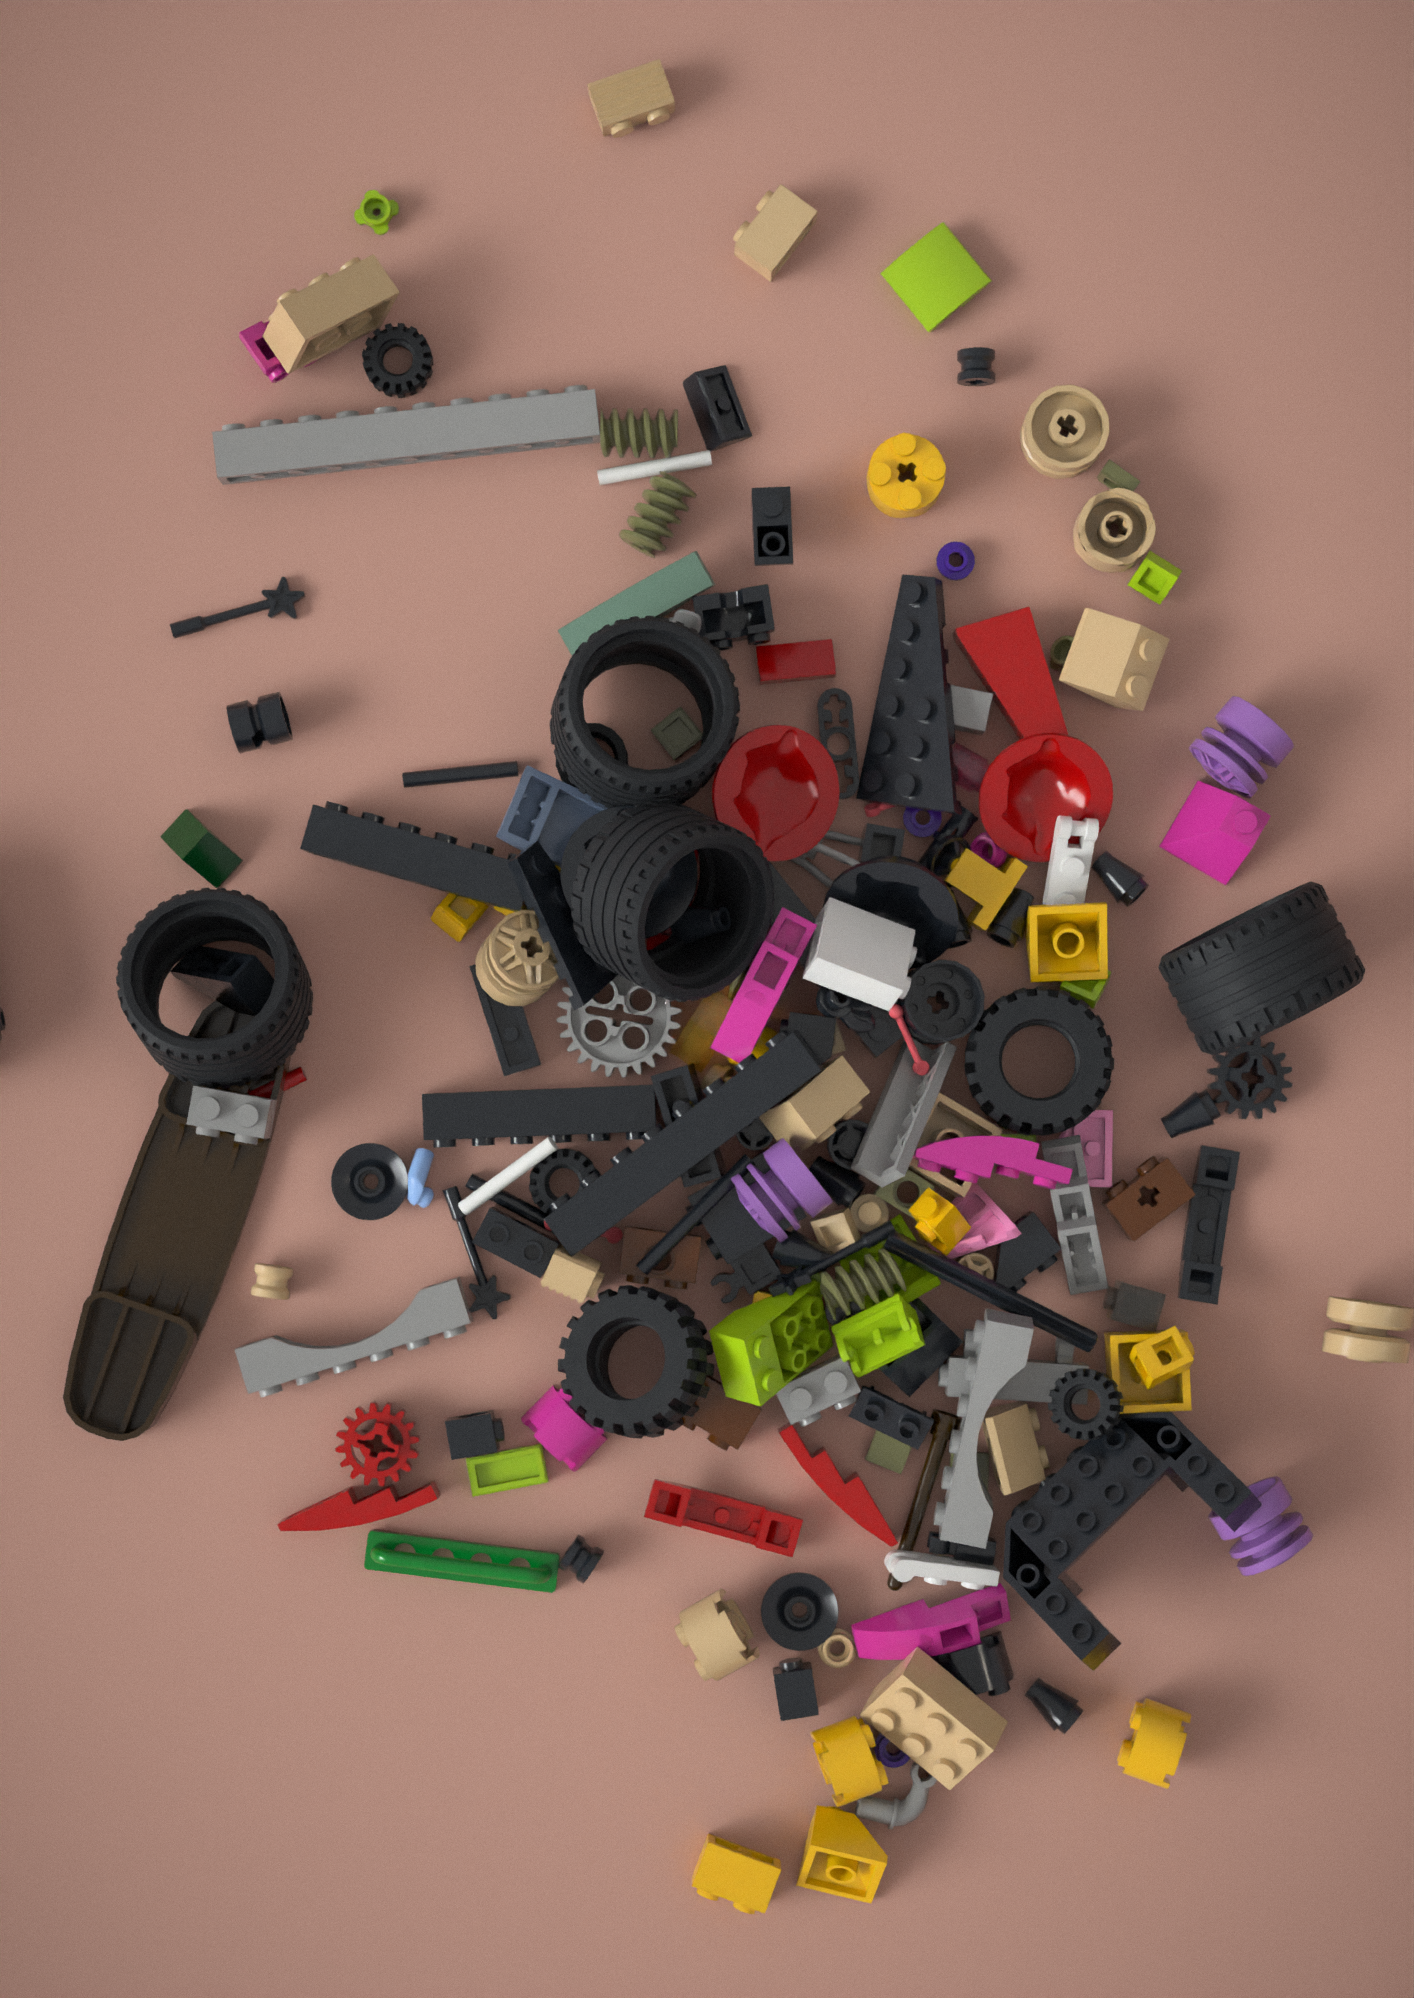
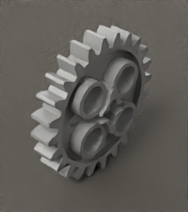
M620 975L610 982L614 989V997L607 1004L599 1003L595 996L584 1006L576 1010L573 1009L570 1000L569 1002H558L557 1006L567 1010V1015L557 1018V1022L568 1024L569 1028L563 1031L560 1037H572L573 1039L567 1051L571 1052L580 1049L582 1053L577 1061L579 1064L589 1058L593 1060L591 1072H596L601 1064L605 1065L606 1077H611L615 1067H619L622 1078L627 1077L629 1066H632L638 1075L642 1074V1062L644 1061L652 1068L656 1067L653 1055L657 1053L667 1057L668 1053L662 1045L664 1042L676 1044L677 1040L669 1034L670 1029L681 1028L679 1023L672 1021V1015L681 1013L682 1009L671 1007L670 1000L661 998L650 992L652 1004L647 1010L639 1011L633 1007V994L636 990L644 988ZM563 987L562 990L570 997L573 996L569 987ZM619 1004L624 1005V1012L651 1017L653 1023L648 1025L633 1021H622L619 1027L615 1025L616 1020L614 1018L589 1014L586 1012V1008L593 1006L617 1010ZM596 1019L603 1021L607 1027V1035L600 1042L591 1040L587 1034L588 1025ZM635 1026L643 1030L645 1034V1042L638 1049L630 1048L625 1042L626 1031Z

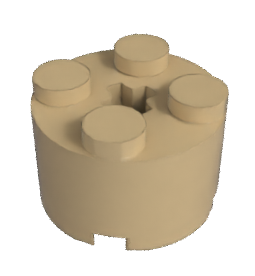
M1124 488L1109 489L1090 498L1079 513L1073 529L1074 548L1083 561L1096 570L1110 573L1123 572L1134 566L1150 548L1156 532L1155 519L1146 500L1139 494ZM1112 524L1119 526V534L1116 538L1109 535L1110 530L1108 528Z
M719 1589L679 1613L680 1623L674 1627L683 1646L687 1647L690 1645L697 1658L694 1660L695 1667L704 1681L711 1678L719 1681L758 1659L760 1656L758 1646L751 1650L748 1640L754 1637L745 1616L732 1598L725 1602L723 1596L726 1591L724 1589Z

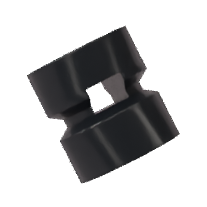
M280 692L260 696L256 704H251L248 700L227 705L230 729L240 754L260 749L264 741H268L271 745H276L293 740L288 713Z
M847 1119L834 1126L837 1130L827 1138V1150L830 1158L837 1165L853 1170L851 1165L869 1124L860 1120Z

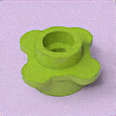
M369 190L364 195L365 198L361 202L360 209L355 211L354 218L359 225L366 224L373 228L375 234L384 235L389 230L388 224L391 218L399 213V206L395 200L388 201L377 190ZM375 209L380 210V214L378 216H375L373 214V211Z

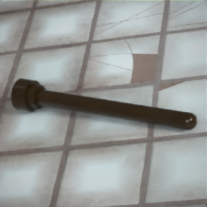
M933 1409L931 1418L934 1419L930 1431L933 1434L932 1441L897 1550L912 1552L914 1550L947 1441L950 1440L953 1429H960L962 1418L938 1409ZM890 1572L887 1585L889 1589L898 1591L901 1589L903 1582L895 1579Z

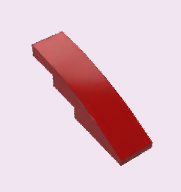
M788 1422L778 1428V1433L801 1467L828 1498L857 1524L890 1547L898 1544L895 1535L857 1472L843 1479L824 1446L810 1454L793 1424L791 1425Z
M432 1481L399 1497L392 1483L358 1500L353 1487L350 1486L282 1519L277 1525L280 1531H323L358 1526L403 1514L437 1500L441 1493L435 1481Z

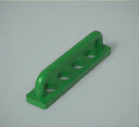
M373 1529L368 1533L364 1567L367 1570L553 1593L557 1584V1566L560 1561V1555L555 1552ZM401 1543H407L414 1548L416 1553L395 1551V1547ZM439 1548H446L452 1552L454 1558L435 1556L433 1553ZM477 1553H484L491 1558L492 1563L474 1561L471 1558ZM515 1558H523L529 1562L530 1567L509 1565V1563Z

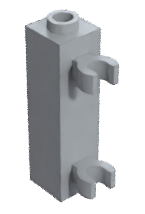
M964 1329L963 1355H950L946 1359V1364L943 1363L939 1367L938 1386L945 1387L944 1393L948 1397H960L961 1393H968L970 1380L964 1379L966 1364L969 1356H976L978 1347L977 1343H972L974 1329ZM1056 1337L1055 1361L1027 1359L1026 1367L1010 1378L994 1399L1051 1403L1052 1397L1049 1394L1050 1390H1054L1057 1386L1054 1384L1057 1379L1065 1377L1064 1374L1068 1371H1076V1369L1081 1368L1089 1369V1365L1085 1362H1073L1074 1346ZM1088 1389L1078 1391L1072 1399V1404L1087 1405Z

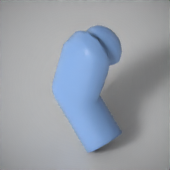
M424 1148L415 1150L408 1171V1190L406 1194L410 1204L413 1206L417 1204L422 1208L428 1207L434 1196L431 1188L424 1187L434 1154Z

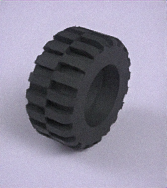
M1037 986L1034 989H1018L994 1001L983 1012L977 1026L972 1029L965 1049V1077H967L971 1095L980 1105V1109L1003 1128H1008L1016 1131L1018 1134L1028 1136H1046L1063 1132L1085 1120L1096 1110L1102 1102L1101 1100L1105 1093L1108 1092L1111 1083V1073L1114 1070V1058H1112L1111 1052L1112 1041L1110 1035H1107L1103 1027L1105 1024L1100 1016H1096L1089 1009L1090 1005L1082 999L1079 1001L1070 996L1071 993L1061 989L1059 991L1048 989L1049 987ZM1040 1025L1057 1030L1069 1041L1074 1052L1075 1068L1071 1080L1063 1090L1050 1097L1032 1098L1019 1093L1009 1084L1003 1072L1002 1054L1006 1043L1016 1032L1029 1026Z
M632 1285L619 1286L618 1292L607 1289L598 1293L599 1302L586 1301L580 1307L583 1315L580 1318L572 1316L567 1324V1327L572 1329L569 1338H561L559 1348L565 1350L564 1359H558V1371L566 1374V1379L560 1383L564 1394L573 1396L569 1404L576 1413L584 1414V1420L592 1426L629 1438L642 1439L643 1436L655 1438L663 1436L664 1429L673 1431L684 1425L681 1419L684 1415L693 1417L700 1409L695 1402L699 1396L707 1397L710 1387L704 1385L706 1375L713 1376L714 1364L707 1362V1355H712L714 1351L712 1342L703 1337L707 1333L704 1323L694 1318L695 1312L688 1305L679 1302L675 1297L653 1288L644 1286L637 1288ZM637 1326L650 1327L658 1333L664 1346L665 1364L663 1372L656 1385L643 1396L635 1399L622 1397L615 1391L609 1378L608 1361L611 1350L616 1341L628 1330Z

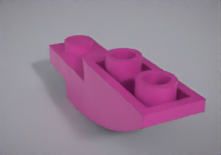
M782 907L768 936L758 951L710 1047L711 1049L738 1063L752 1054L817 927L816 924Z
M969 1136L935 1141L916 1147L912 1157L919 1160L918 1168L940 1173L941 1167L956 1171L954 1178L977 1184L978 1178H990L993 1166H997L996 1174L1013 1179H1018L1020 1173L1034 1177L1032 1184L1055 1190L1057 1184H1069L1073 1170L1036 1159L1040 1143L1002 1136Z
M998 1583L997 1586H989L983 1590L975 1591L928 1608L924 1599L852 1624L851 1627L859 1658L903 1660L917 1646L927 1655L936 1656L980 1644L979 1632L1011 1621L1007 1593L1002 1584Z

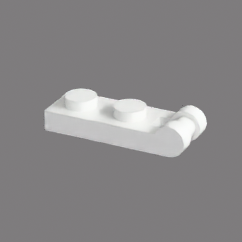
M1059 815L1057 817L1042 905L1084 903L1094 843L1099 832L1098 819L1084 818L1083 821L1072 820L1071 816ZM1070 836H1080L1079 844L1068 843V839Z
M892 1550L884 1559V1564L888 1571L900 1582H908L914 1576L924 1577L925 1582L935 1585H947V1580L961 1582L963 1587L974 1590H983L985 1585H998L1000 1571L994 1565L954 1560L952 1556L904 1550Z

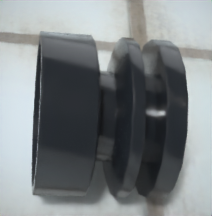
M937 960L917 967L907 974L908 977H911L909 991L904 999L898 998L895 1004L902 1006L904 1011L903 1018L912 1038L922 1044L938 1045L964 1037L977 1026L984 1012L985 995L980 980L970 968L957 961ZM937 996L936 1002L941 1004V1009L932 1012V1005L927 1004V999Z

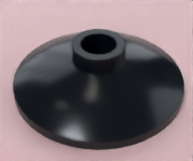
M376 1143L356 1145L343 1153L336 1162L331 1176L332 1192L338 1205L349 1215L361 1220H378L392 1214L404 1201L408 1190V1172L402 1159L392 1149ZM368 1174H374L378 1178V1185L374 1189H370L365 1185L364 1180Z
M795 1572L780 1577L768 1588L762 1600L761 1617L766 1632L777 1644L790 1650L805 1651L823 1644L833 1633L838 1621L839 1610L834 1592L824 1580L809 1573ZM799 1602L805 1604L807 1607L806 1613L802 1616L795 1615L792 1612L794 1604Z

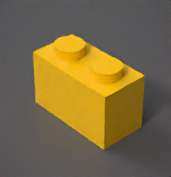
M708 1833L692 1875V1887L697 1888L696 1892L707 1899L718 1901L719 1897L730 1900L734 1902L733 1906L744 1913L755 1914V1911H759L765 1914L781 1872V1861Z

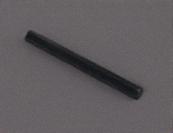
M892 1231L885 1242L884 1247L886 1251L1008 1313L1032 1317L1034 1326L1085 1352H1091L1097 1342L1098 1335L1096 1332L897 1231Z

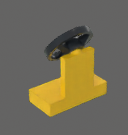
M949 835L940 839L931 849L926 861V867L937 876L948 874L944 881L949 888L955 887L977 902L967 920L971 926L983 931L987 930L1028 867L1016 858L1007 857L998 870L973 853L969 843L957 835ZM959 842L962 844L964 849L962 854L960 853ZM951 843L950 849L942 857L940 865L934 869L937 855L944 846Z

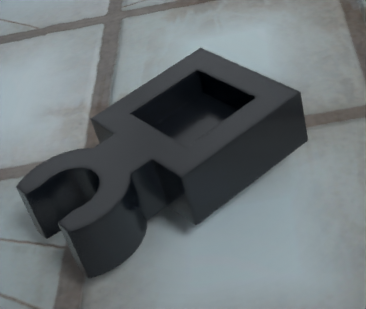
M762 1243L730 1263L734 1269L733 1273H719L714 1276L710 1283L712 1286L722 1281L729 1283L731 1292L721 1298L723 1303H729L736 1298L741 1287L744 1286L749 1295L776 1280V1276L783 1274L775 1259L772 1258V1254L765 1243Z

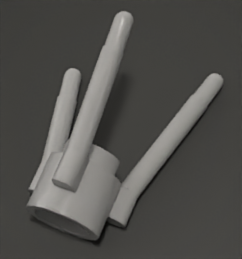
M830 830L823 837L857 846L861 844V838ZM821 839L808 852L790 861L802 866L829 888L833 880L806 859L807 857L814 860L817 853L820 852L850 866L860 862L823 845V839Z

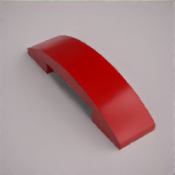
M654 1479L644 1513L645 1518L678 1527L686 1526L749 1543L756 1548L792 1558L803 1523L801 1518L765 1506L659 1479Z

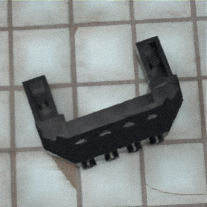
M1172 1412L1119 1414L1118 1418L1121 1420L1118 1425L1113 1426V1431L1110 1434L1103 1435L1100 1439L1089 1440L1084 1446L1075 1448L1067 1457V1463L1057 1473L1048 1475L1046 1480L1040 1483L1039 1491L1029 1500L1019 1503L1012 1511L1011 1518L1006 1522L1003 1578L1072 1652L1093 1671L1122 1643L1077 1597L1083 1589L1066 1572L1164 1475L1182 1492L1189 1486L1234 1532L1262 1506V1503L1253 1492Z

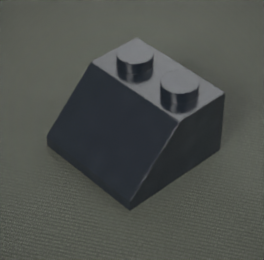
M919 1298L914 1299L909 1304L917 1312L925 1345L879 1368L909 1397L963 1343Z

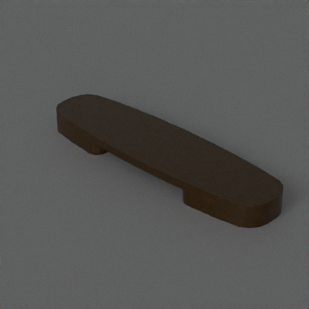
M214 1001L201 1012L188 1036L194 1038H216L245 1026L255 1016L235 1012L223 1004ZM291 1055L285 1059L286 1062L282 1066L278 1065L273 1069L274 1072L269 1075L265 1074L258 1081L246 1082V1085L238 1087L235 1085L225 1089L221 1086H216V1089L249 1094L250 1091L275 1080L270 1099L277 1100L271 1136L265 1139L258 1138L257 1145L234 1141L235 1133L220 1131L219 1138L196 1134L197 1126L186 1124L193 1086L195 1085H192L189 1080L184 1082L169 1073L159 1094L158 1109L142 1143L103 1251L91 1295L87 1297L83 1304L70 1355L63 1400L66 1412L76 1425L87 1432L106 1439L119 1441L136 1438L157 1423L176 1390L219 1295L247 1220L274 1133Z

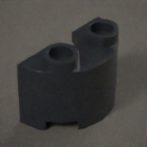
M768 584L741 588L734 592H718L692 597L694 611L701 618V629L698 634L702 637H707L710 640L709 643L717 647L719 651L733 648L732 642L747 640L748 645L764 644L771 641L770 633L774 632L775 627Z
M1001 1631L980 1637V1644L950 1653L930 1656L976 1695L988 1692V1696H996L1006 1693L1011 1689L1009 1681L1013 1679L1014 1674Z

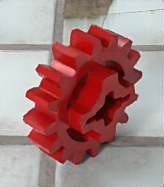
M376 1401L370 1403L369 1412H366L361 1406L355 1409L357 1419L346 1416L343 1422L349 1427L348 1430H339L336 1434L337 1437L344 1440V1444L337 1446L335 1451L345 1453L346 1455L340 1466L346 1467L351 1465L354 1469L351 1472L350 1478L354 1479L359 1474L364 1475V1485L366 1486L371 1483L373 1478H377L380 1487H384L387 1476L398 1482L401 1479L399 1469L410 1472L413 1466L407 1459L417 1458L420 1453L416 1449L411 1448L412 1444L421 1440L419 1435L410 1434V1430L416 1425L415 1421L405 1423L402 1419L405 1416L406 1410L402 1409L397 1414L392 1413V1403L390 1402L385 1405L383 1410H379ZM377 1418V1422L371 1430H356L363 1422ZM392 1423L399 1429L403 1441L395 1438L391 1431ZM377 1435L383 1436L382 1443L389 1447L383 1448L379 1453L374 1452V1445L368 1441L373 1440ZM353 1447L361 1450L365 1457L364 1464L356 1457ZM387 1457L400 1458L391 1467L379 1469L382 1460Z

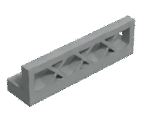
M912 1038L921 1059L928 1062L930 1067L928 1073L923 1076L914 1073L912 1069L914 1060L905 1040L902 1043L851 1165V1169L882 1188L905 1176L957 1049L950 1042H946L931 1050Z

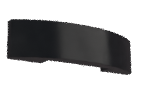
M1200 1146L1191 1187L1196 1195L1189 1200L1185 1222L1178 1299L1218 1304L1223 1270L1221 1259L1231 1191L1235 1189L1240 1155L1238 1151Z

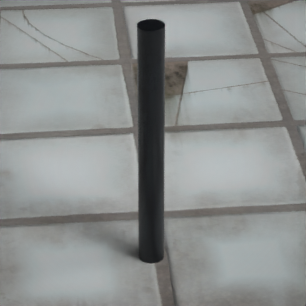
M744 1154L636 1264L638 1268L648 1275L735 1187L731 1178L737 1173L743 1178L749 1172L746 1166L750 1163L754 1166L756 1164Z

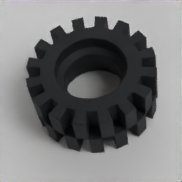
M391 323L386 324V329L380 331L377 328L373 332L375 336L372 339L368 337L365 342L367 347L362 352L364 370L370 382L373 383L379 392L382 390L385 395L392 397V394H395L398 398H405L404 394L410 393L412 396L417 393V388L421 386L423 389L427 385L426 379L428 377L431 378L433 373L432 365H434L431 349L423 334L420 335L416 328L412 326L407 328L404 323H398V327H392ZM403 347L411 352L413 362L405 373L392 374L385 369L383 359L391 348Z
M565 1148L557 1149L534 1166L530 1174L529 1190L534 1203L540 1207L541 1211L551 1214L552 1211L548 1206L559 1198L552 1193L549 1186L550 1177L556 1170L561 1168L571 1169L577 1174L579 1182L597 1170L593 1162L583 1153ZM579 1185V1189H578L577 1193H579L581 1190H583V1188L581 1187V1185Z
M1084 1368L1068 1371L1064 1374L1065 1377L1062 1379L1058 1378L1054 1383L1057 1386L1054 1390H1050L1049 1396L1052 1397V1401L1048 1403V1410H1052L1053 1413L1051 1419L1053 1423L1058 1424V1429L1062 1433L1068 1434L1071 1438L1082 1440H1096L1102 1438L1101 1436L1110 1434L1113 1431V1426L1119 1424L1121 1419L1118 1417L1124 1409L1120 1399H1123L1122 1392H1118L1116 1382L1109 1379L1108 1375L1103 1372ZM1082 1389L1094 1391L1100 1400L1099 1412L1089 1420L1078 1418L1072 1409V1399Z

